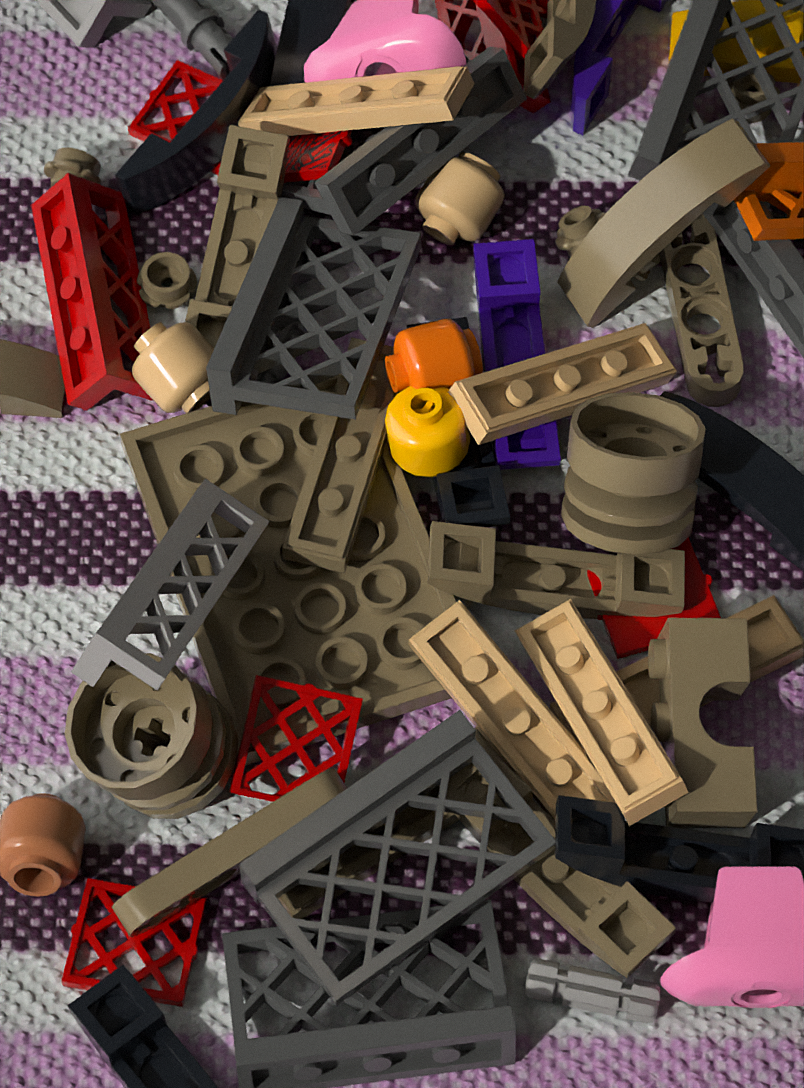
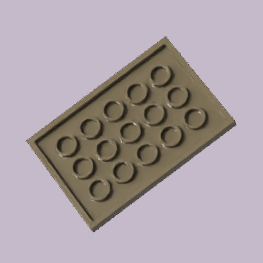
M339 374L315 386L321 392L333 393ZM243 401L237 415L214 412L212 406L120 433L122 448L157 544L160 543L205 478L270 521L192 638L213 696L232 716L238 737L237 756L255 675L300 685L309 683L318 689L363 698L356 729L451 699L452 697L408 645V640L455 604L456 600L452 594L427 584L430 538L402 470L392 458L388 438L346 572L341 573L283 559L282 548L326 415ZM215 512L211 515L219 538H239L245 536V532ZM208 555L186 556L193 576H215ZM200 593L201 598H203L206 593ZM176 594L183 615H189L182 594ZM275 686L267 691L280 711L300 699L296 691ZM321 696L313 700L325 721L345 709L340 700ZM261 697L254 728L272 717ZM305 706L285 719L297 739L317 727ZM349 717L330 728L334 736L346 732ZM278 724L258 736L270 757L290 744ZM321 734L304 746L325 740L326 738ZM251 743L245 766L261 761Z

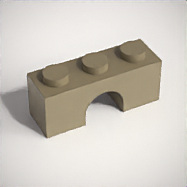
M668 618L658 639L650 640L648 649L649 676L651 679H659L660 703L654 702L652 705L651 730L658 741L662 742L664 751L681 776L689 793L664 806L666 826L675 828H745L757 813L754 747L727 746L713 740L701 724L699 708L710 701H738L749 685L750 665L747 619Z

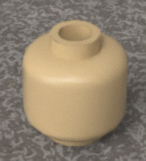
M460 152L458 157L450 159L426 179L417 194L416 208L422 217L426 219L422 226L423 229L430 236L447 245H453L456 239L469 242L479 240L503 203L504 191L498 183L501 177L499 172L483 159L467 152Z
M159 322L138 339L134 348L140 354L133 364L132 375L142 389L164 412L175 413L184 410L185 413L199 410L211 400L206 367L214 347L194 325L182 322L167 329L162 322Z

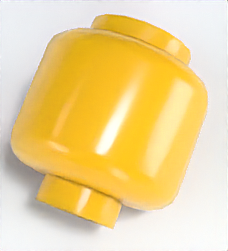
M409 386L396 394L388 405L385 417L388 443L392 458L404 471L415 476L434 477L439 473L450 472L459 466L467 455L470 432L465 425V418L461 408L448 393L449 388L415 389Z

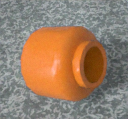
M442 319L398 332L393 347L394 354L385 357L386 374L390 386L395 393L401 392L409 386L415 389H435L441 387L450 389L455 381L483 373L481 353L473 332L470 329L462 330L452 319Z

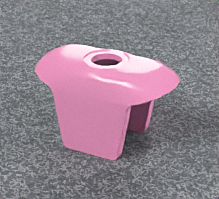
M358 0L352 4L330 39L311 53L304 64V81L306 83L366 76V68L376 62L383 63L375 75L458 66L464 67L467 62L461 43L441 20L427 14H418L419 0Z
M797 867L721 868L717 876L714 902H711L704 948L673 963L660 978L661 986L670 995L694 1006H734L742 1008L804 1006V880L800 869Z

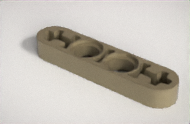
M701 214L689 225L692 226L690 243L682 245L683 236L681 232L659 254L686 387L690 396L698 403L708 407H720L729 404L738 396L741 390L744 364L715 229L705 216ZM698 264L709 272L710 277L698 284L688 283L679 277L677 270L683 265ZM708 314L716 318L721 327L712 334H699L689 327L687 321L694 315ZM716 353L715 364L719 376L724 377V382L713 383L712 377L705 374L708 360L707 355Z
M334 768L314 776L127 892L113 904V911L130 937L138 936L152 929L239 875V863L347 789L346 785Z

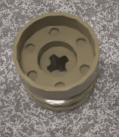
M636 392L604 394L587 399L574 409L570 422L567 460L570 467H568L564 481L565 495L561 511V517L567 530L581 541L597 548L630 555L660 553L682 544L691 536L695 517V503L698 493V485L695 480L699 477L706 431L699 416L681 403L657 395Z
M145 653L157 662H160L162 659L152 653ZM111 661L94 687L85 681L81 682L68 706L64 734L73 762L86 778L102 789L112 793L115 798L123 801L131 809L150 818L180 819L202 810L223 791L235 768L238 737L232 716L211 693L195 683L177 665L173 666L159 689L155 690Z

